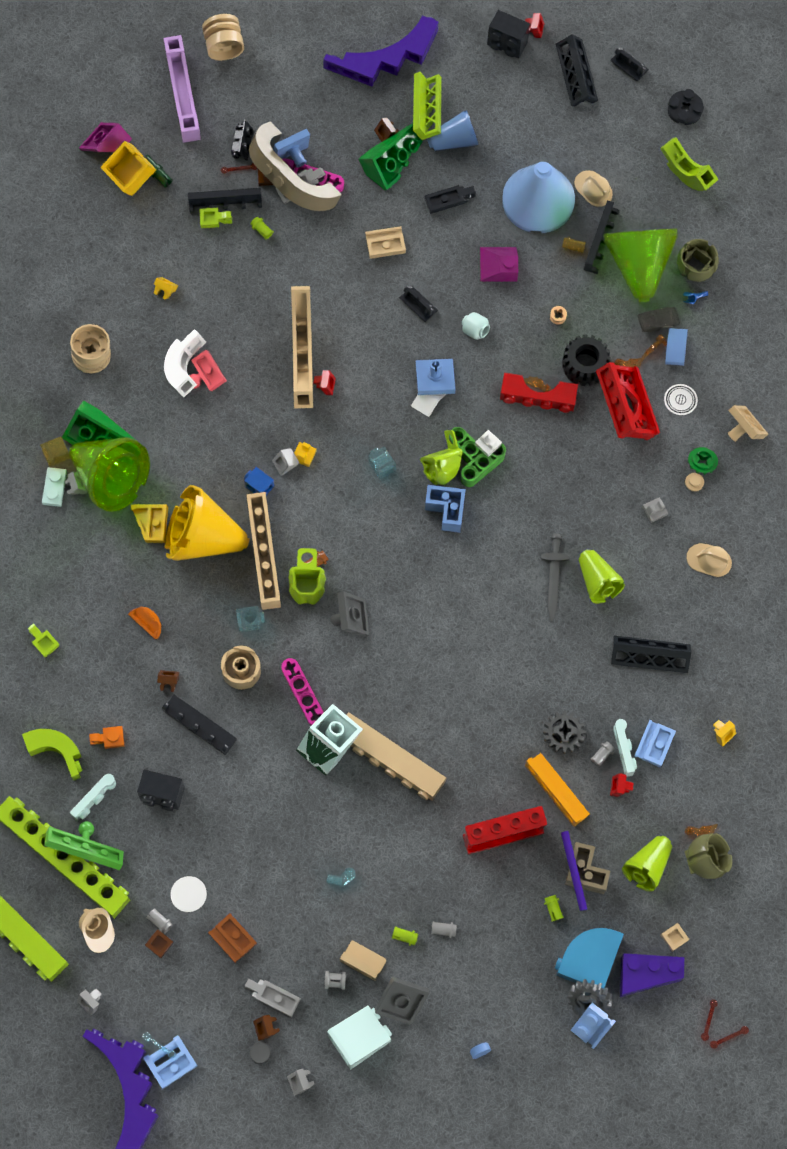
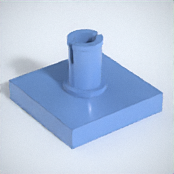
M305 129L275 143L274 152L281 159L291 156L297 168L303 166L307 161L304 159L301 151L308 148L310 139L308 130Z
M453 359L416 360L418 395L455 394Z

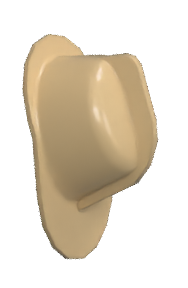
M590 170L583 171L576 176L574 181L575 188L591 205L602 207L606 205L607 200L611 201L613 196L612 189L604 177Z
M699 543L692 546L687 552L689 566L698 572L721 577L726 575L731 569L732 561L729 554L719 546Z
M103 908L84 909V913L79 920V928L83 933L85 942L93 952H104L110 948L115 937L110 916L107 910Z

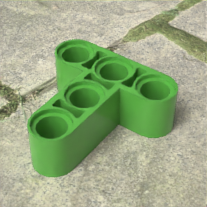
M455 427L452 429L455 432V436L462 438V440L457 441L458 447L462 450L461 458L467 463L461 471L460 480L465 487H472L504 460L506 447L502 443L497 451L502 453L501 455H494L492 453L487 457L475 446L476 441L463 428ZM449 434V440L453 444V438ZM472 449L475 453L468 454L466 450ZM485 462L488 466L481 467L479 463ZM472 474L474 478L467 479L465 475Z

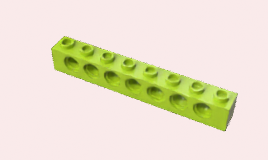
M9 796L0 806V822L97 905L107 910L108 914L115 919L130 902L129 892L122 886L117 888L112 884L114 880L108 874L102 875L98 872L99 867L92 861L87 862L83 858L68 854L66 859L59 860L58 855L62 851L43 846L46 831L50 825L48 823L43 825L38 820L40 817L34 811L30 810L28 812L23 808L25 804L17 797L13 799ZM17 814L24 815L20 822H15L14 817ZM37 826L38 832L34 835L29 834V829ZM82 864L83 869L81 872H73L75 865ZM91 877H97L98 882L95 885H88V880ZM107 889L113 891V895L110 898L103 897V892Z

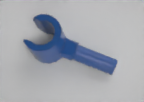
M708 291L698 294L684 292L683 296H688V299L683 302L694 304L698 298L708 296Z

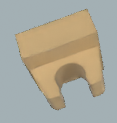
M678 923L661 934V937L672 952L689 941V938Z

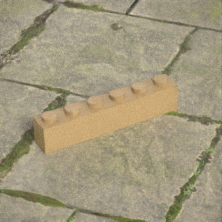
M266 493L247 494L262 610L280 608L281 603Z
M348 712L347 716L363 729L352 743V750L359 756L365 755L368 757L372 765L376 767L380 765L386 769L385 773L390 777H397L402 780L401 783L408 789L414 788L417 790V794L425 800L429 798L433 801L446 782V777Z

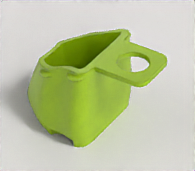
M453 430L444 431L448 449L420 458L424 467V474L434 485H445L458 473L462 450L458 447ZM449 434L453 438V444L449 440Z
M300 548L297 556V567H292L289 570V593L298 604L309 603L314 605L325 592L326 576L324 570L321 567H317L316 549ZM304 553H310L313 556V560L310 563L302 561L301 557Z

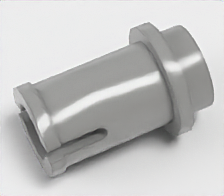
M607 741L602 743V747L590 758L599 767L610 754H614L615 748Z
M155 908L146 917L164 934L173 925L170 919H166Z
M433 921L431 934L449 936V938L455 937L457 925L453 924V922L446 924Z

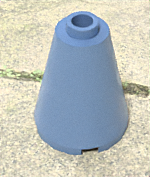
M467 110L441 125V134L427 138L429 147L434 148L435 151L478 145Z

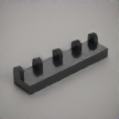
M261 188L188 193L190 213H193V207L197 206L209 208L212 205H224V210H228L227 204L242 203V209H246V203L258 202V207L262 208Z
M607 200L584 266L585 271L594 274L599 272L598 268L593 267L595 258L603 260L604 257L603 254L598 253L600 244L607 245L609 243V239L603 237L606 227L614 228V223L609 222L611 213L614 215L619 214V210L613 208L614 202Z
M175 694L162 707L163 712L224 755L228 753L237 741L235 736Z

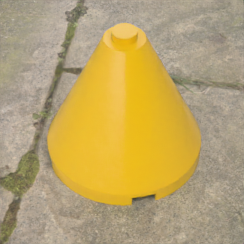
M189 485L182 492L180 498L184 500L179 507H174L167 528L165 548L170 550V554L166 553L168 559L180 561L241 552L248 547L249 538H247V533L200 487Z

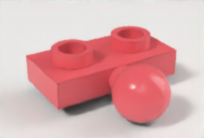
M205 350L191 360L199 372L198 374L189 375L197 384L193 389L201 385V380L205 382L210 391L215 390L227 381L209 351Z

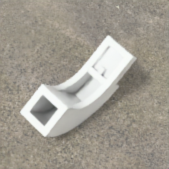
M195 329L182 342L178 339L173 342L164 362L167 380L183 397L197 385L187 373L188 362L206 343Z

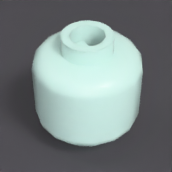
M472 312L462 320L463 332L473 339L484 338L490 330L488 319L478 313Z

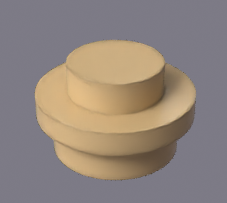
M691 473L686 477L685 485L691 491H699L704 485V479L698 473Z

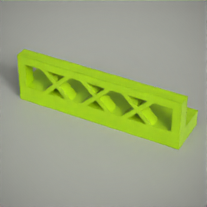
M421 72L414 74L413 131L421 140L441 134L442 77L439 74L427 79ZM436 82L434 87L430 90L429 84ZM433 95L436 96V98L430 104L429 100L432 98ZM434 109V110H435V113H434L433 116L430 118V117H429V114H430L431 111ZM434 123L435 129L428 131V129Z

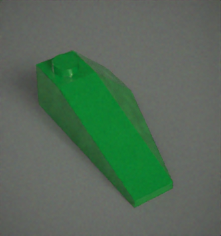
M412 123L371 148L358 160L365 175L382 189L388 190L399 181L401 170L403 167L408 166L410 163L408 161L412 153L417 152L423 140L413 131Z
M83 401L77 408L62 436V439L77 448H92L100 454L102 451L108 452L113 457L132 462L136 461L144 447L101 410L86 401Z

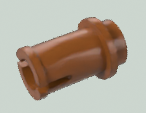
M317 551V567L323 563L327 564L326 562L329 559L324 551ZM313 557L305 561L304 563H310L313 560Z

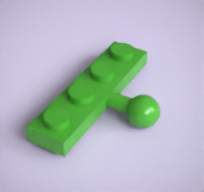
M85 821L79 825L78 831L82 837L50 826L47 829L44 846L110 868L121 869L124 851L89 840L90 836L94 833V826L91 822Z

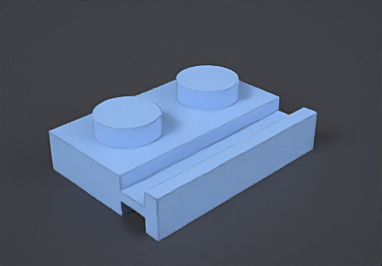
M649 720L635 757H639L661 768L676 731Z
M592 1002L572 1027L571 1031L585 1043L589 1042L592 1045L591 1048L594 1049L616 1021H611L608 1015Z

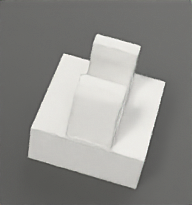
M489 430L475 442V446L487 457L502 444Z

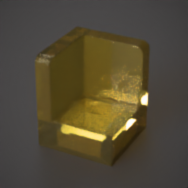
M62 437L40 444L49 467L70 459Z

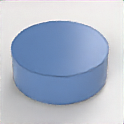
M481 1043L470 1050V1054L473 1059H477L489 1053L491 1048L488 1043Z

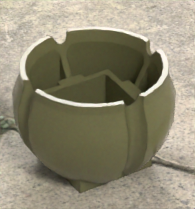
M704 239L688 241L679 250L677 256L679 272L682 276H687V279L693 282L709 279L716 272L719 264L717 249L714 245L709 246L708 241ZM693 257L706 265L700 272L688 264Z
M717 833L703 834L692 841L688 850L685 851L691 874H696L705 879H716L731 870L732 855L728 854L730 848L721 835Z

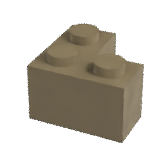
M575 842L573 852L582 888L604 894L607 889L610 871L591 866L595 850L594 846ZM568 869L565 885L574 887L570 869Z

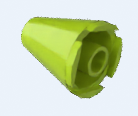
M585 550L580 554V567L589 598L593 603L606 602L604 598L611 596L613 599L622 592L625 587L623 578L595 550Z
M656 836L624 863L622 871L625 877L630 882L635 880L638 883L636 887L644 891H654L659 885L672 850L671 841L665 836Z

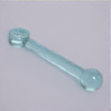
M148 1032L143 1034L142 1038L144 1041L153 1043L166 1052L169 1058L176 1056L175 1051L168 1050L151 1038Z

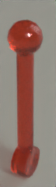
M252 163L247 166L222 167L221 172L225 174L228 171L257 170L258 168Z
M715 999L710 1001L711 1008L704 1033L701 1034L703 1041L709 1039V1027L714 1009L718 1005Z
M743 1026L739 1031L718 1041H711L710 1047L715 1049L725 1041L741 1034H747L749 1029L747 1026Z

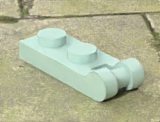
M619 719L616 721L613 731L624 774L628 777L633 776L635 769H637L635 758L631 757L632 744L625 734L627 723L625 720Z
M104 775L70 811L71 816L78 821L80 818H86L90 813L89 809L94 803L96 805L99 804L104 798L103 794L108 789L115 788L116 781L113 775Z

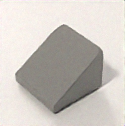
M291 448L280 450L272 460L280 476L286 474L299 464Z

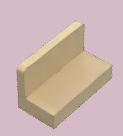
M351 941L347 950L343 952L340 962L376 981L386 963V959L357 942Z

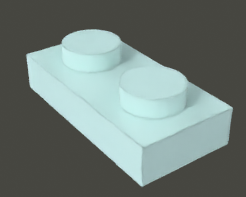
M47 468L42 505L62 506L67 475L66 469Z

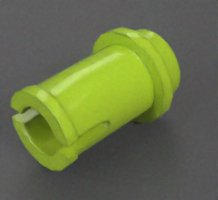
M256 217L252 220V229H256L265 240L272 236L274 231L263 222V218Z
M556 895L544 898V905H547L551 921L564 918L558 903L559 898Z
M395 926L392 939L409 943V946L411 944L416 945L418 933H415L414 930L411 932Z

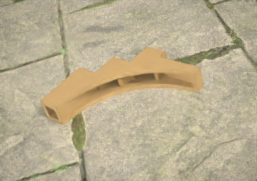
M310 286L291 287L294 408H313Z

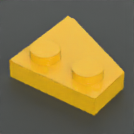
M132 504L131 509L137 519L136 521L142 531L145 542L165 543L168 517L167 504Z

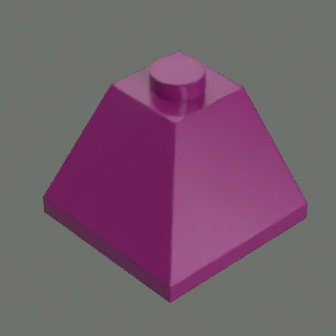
M101 122L79 149L81 151L115 152L124 141L129 143L132 138L119 123Z
M480 247V281L517 282V247Z

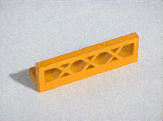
M541 753L533 759L529 758L526 761L525 767L573 827L590 815Z

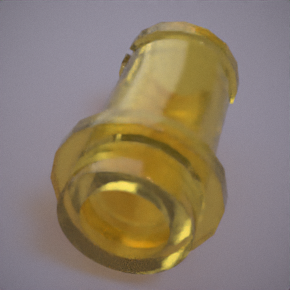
M568 236V238L564 237L562 248H565L566 251L569 249L583 253L586 242L571 239Z

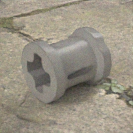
M325 972V989L331 987L345 990L346 972H342V974Z

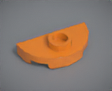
M141 606L133 609L128 614L154 639L159 638L161 623L154 611Z

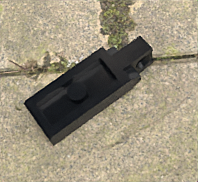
M457 185L425 195L424 199L430 214L469 202L468 199L476 197V191L474 186L464 188Z

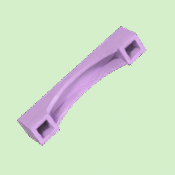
M181 35L164 38V45L183 143L201 140Z

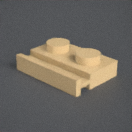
M401 226L365 232L370 259L406 253Z

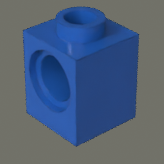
M257 467L253 471L250 470L244 477L245 487L252 493L265 492L267 496L274 487V479Z

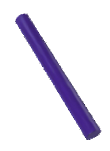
M569 831L561 832V837L579 910L584 911L587 910V905Z

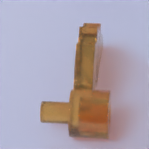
M660 334L656 338L657 341L653 345H651L649 349L646 350V352L642 356L643 359H645L651 352H653L660 344L663 343L665 346L667 345V342L665 341L666 338L662 334Z
M644 357L629 359L628 361L618 358L614 363L620 366L639 367Z
M530 376L529 378H524L526 384L535 388L539 387L543 392L551 390V387L548 384L544 385L543 380L538 377Z
M718 824L701 826L700 828L689 826L685 829V833L687 835L695 833L698 836L712 834Z

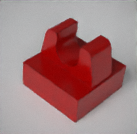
M533 13V18H527L525 21L530 23L529 32L533 33L534 38H542L543 18L541 13Z
M323 370L322 376H314L313 384L317 385L316 388L321 389L325 395H333L336 378L331 371Z
M619 773L613 776L610 796L619 797L624 792L629 793V791H633L634 783L626 781L627 775Z

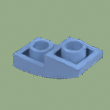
M669 328L665 364L684 366L688 329Z

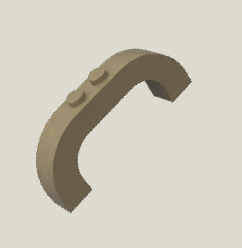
M271 121L261 125L249 146V154L255 166L293 203L314 211H326L334 208L342 194L331 183L315 186L299 178L272 149L274 144L279 141L282 133Z

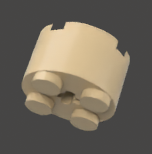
M236 646L227 651L222 657V675L229 686L242 690L252 688L257 683L261 675L260 660L251 648ZM241 665L244 666V668H242V670H238V668H240Z

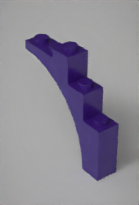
M86 1029L82 1037L98 1047L108 1057L117 1072L123 1089L125 1118L122 1133L115 1149H141L158 1118L155 1108L147 1104L144 1107L141 1106L152 1086V1083L148 1081L149 1076L141 1072L138 1075L135 1074L146 1054V1051L142 1049L144 1045L133 1040L132 1043L126 1041L122 1048L120 1047L122 1043L113 1038L108 1041L102 1038L104 1034L96 1029L89 1031Z

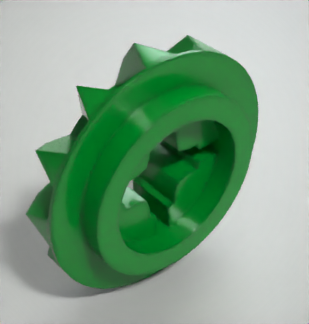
M699 447L690 452L688 463L690 464V469L705 475L708 472L712 473L717 468L718 458L712 450ZM700 459L702 461L707 460L706 464L699 463Z

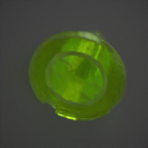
M677 229L604 234V242L634 298L639 299V302H649L650 298L654 297L677 240Z
M124 437L79 442L70 448L69 457L91 501L105 511L115 512L129 506L138 497L135 493L140 485L145 486L150 471L149 453L146 447L135 439Z

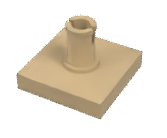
M734 405L728 410L739 423L728 432V435L735 442L746 432L751 439H764L768 435L746 406Z

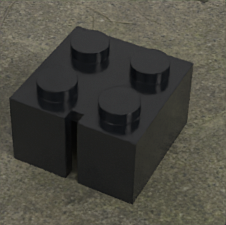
M497 10L489 25L487 45L493 50H504L509 57L519 59L528 43L530 23Z
M144 769L137 793L144 805L154 807V804L161 805L164 810L173 811V809L179 810L185 786L181 778Z

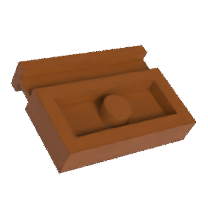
M231 913L208 932L234 963L257 944Z

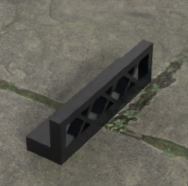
M571 34L555 45L571 106L575 107L584 101L595 103L598 101L583 40ZM568 44L569 48L565 54L562 47ZM569 58L573 61L570 69L567 68ZM573 73L577 76L574 85L571 84ZM577 89H580L581 97L575 100V93Z
M614 635L611 664L688 673L692 653L691 644ZM617 651L626 652L628 657L624 660L616 659ZM645 654L648 659L638 662L635 656ZM658 656H664L667 661L663 664H657L654 659ZM678 658L686 659L685 667L676 666L673 661Z

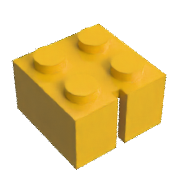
M126 141L100 167L124 193L131 196L156 171L154 166L143 157L136 147Z

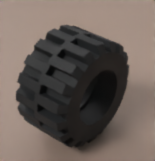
M586 334L583 335V338L577 336L575 341L572 339L569 345L566 346L563 355L562 368H564V374H568L569 380L574 379L575 384L581 382V386H585L586 383H589V386H591L594 381L599 383L596 370L609 363L611 358L607 344H602V339L598 338L597 340L594 335L588 337ZM588 354L597 363L593 366H583L577 361L576 357Z

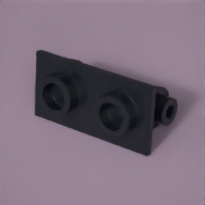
M618 47L615 51L616 55L610 60L637 82L649 70L623 48L620 49Z
M244 120L243 124L239 123L235 128L234 140H239V142H233L231 154L235 159L242 156L248 161L249 146L254 131L246 120Z
M406 286L403 290L405 293L399 297L424 322L438 311L413 286Z

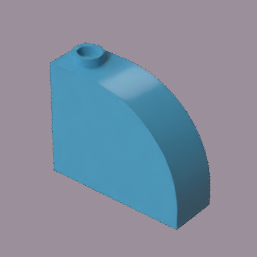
M595 928L581 933L569 944L563 957H558L554 968L558 970L556 976L574 983L577 981L583 983L584 979L591 983L594 980L596 985L602 983L601 988H604L624 934L607 928Z

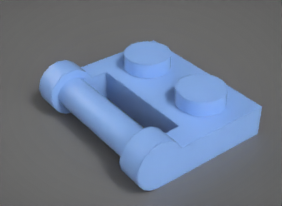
M178 1035L173 1038V1041L149 1056L148 1054L143 1057L162 1089L197 1067V1064ZM179 1047L181 1052L160 1066H155L154 1062Z

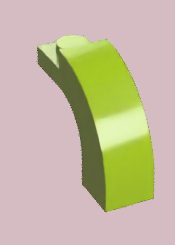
M677 137L672 138L660 148L668 160L667 166L688 187L697 191H706L719 180L710 165H699L688 156Z
M36 729L22 734L30 756L45 751L57 752L65 758L73 781L81 778L79 772H82L79 760H75L82 758L75 743L68 736L52 729Z

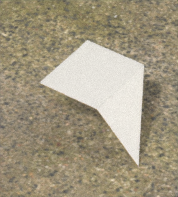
M446 394L417 395L411 406L430 417L438 402Z

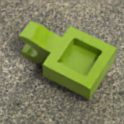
M218 208L200 209L201 228L219 227V222L232 224L231 211L219 212Z
M34 623L28 628L31 635L35 638L32 644L44 658L60 646L47 630L41 633Z

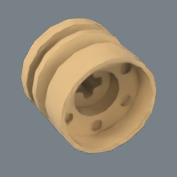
M219 14L204 21L202 30L206 40L208 56L211 59L219 61L233 59L243 52L244 43L236 16Z
M92 324L82 325L74 331L71 336L70 346L72 360L77 369L91 374L105 369L111 358L110 340L107 332L98 325Z

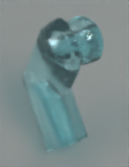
M347 868L340 876L328 874L326 883L345 887L354 881L356 877L355 870Z

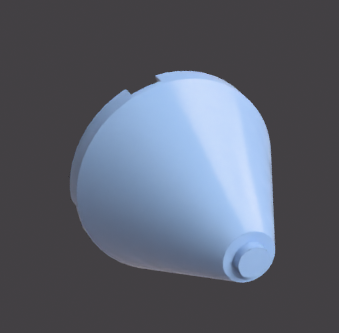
M539 162L518 170L508 179L503 190L502 204L509 220L520 229L527 232L541 231V233H547L560 228L568 221L574 209L575 194L570 181L561 172L547 162Z

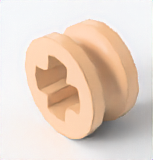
M561 306L554 307L550 312V320L556 325L565 322L567 317L566 310ZM555 313H562V318H555Z

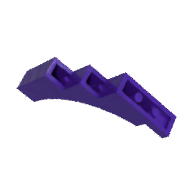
M422 15L414 29L395 44L372 52H346L343 60L335 55L326 54L323 59V67L373 87L380 70L397 76L405 59L422 65L438 32L439 22L432 17Z

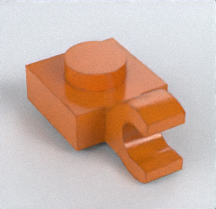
M122 726L103 728V734H89L90 745L104 743L105 749L124 747Z

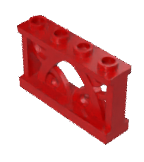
M609 362L596 370L618 438L631 437L649 440L658 435L660 430L639 368L637 366H620ZM625 393L630 397L634 409L633 412L628 405Z
M538 806L465 826L463 839L468 855L543 835L544 826L547 825L543 807Z

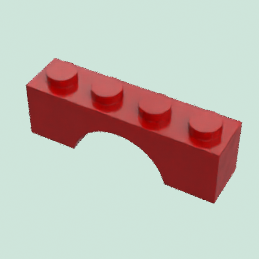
M504 373L500 400L508 404L517 402L527 407L535 405L546 410L554 408L568 413L574 411L578 384L560 381L554 389L548 392H537L526 385L523 375Z

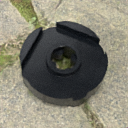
M691 89L676 92L668 102L670 118L676 123H685L684 125L696 123L704 110L702 99ZM683 105L689 106L688 111L686 109L682 110L681 108L683 107Z

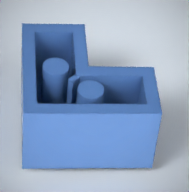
M434 485L427 486L425 510L443 512L441 530L460 533L466 489Z

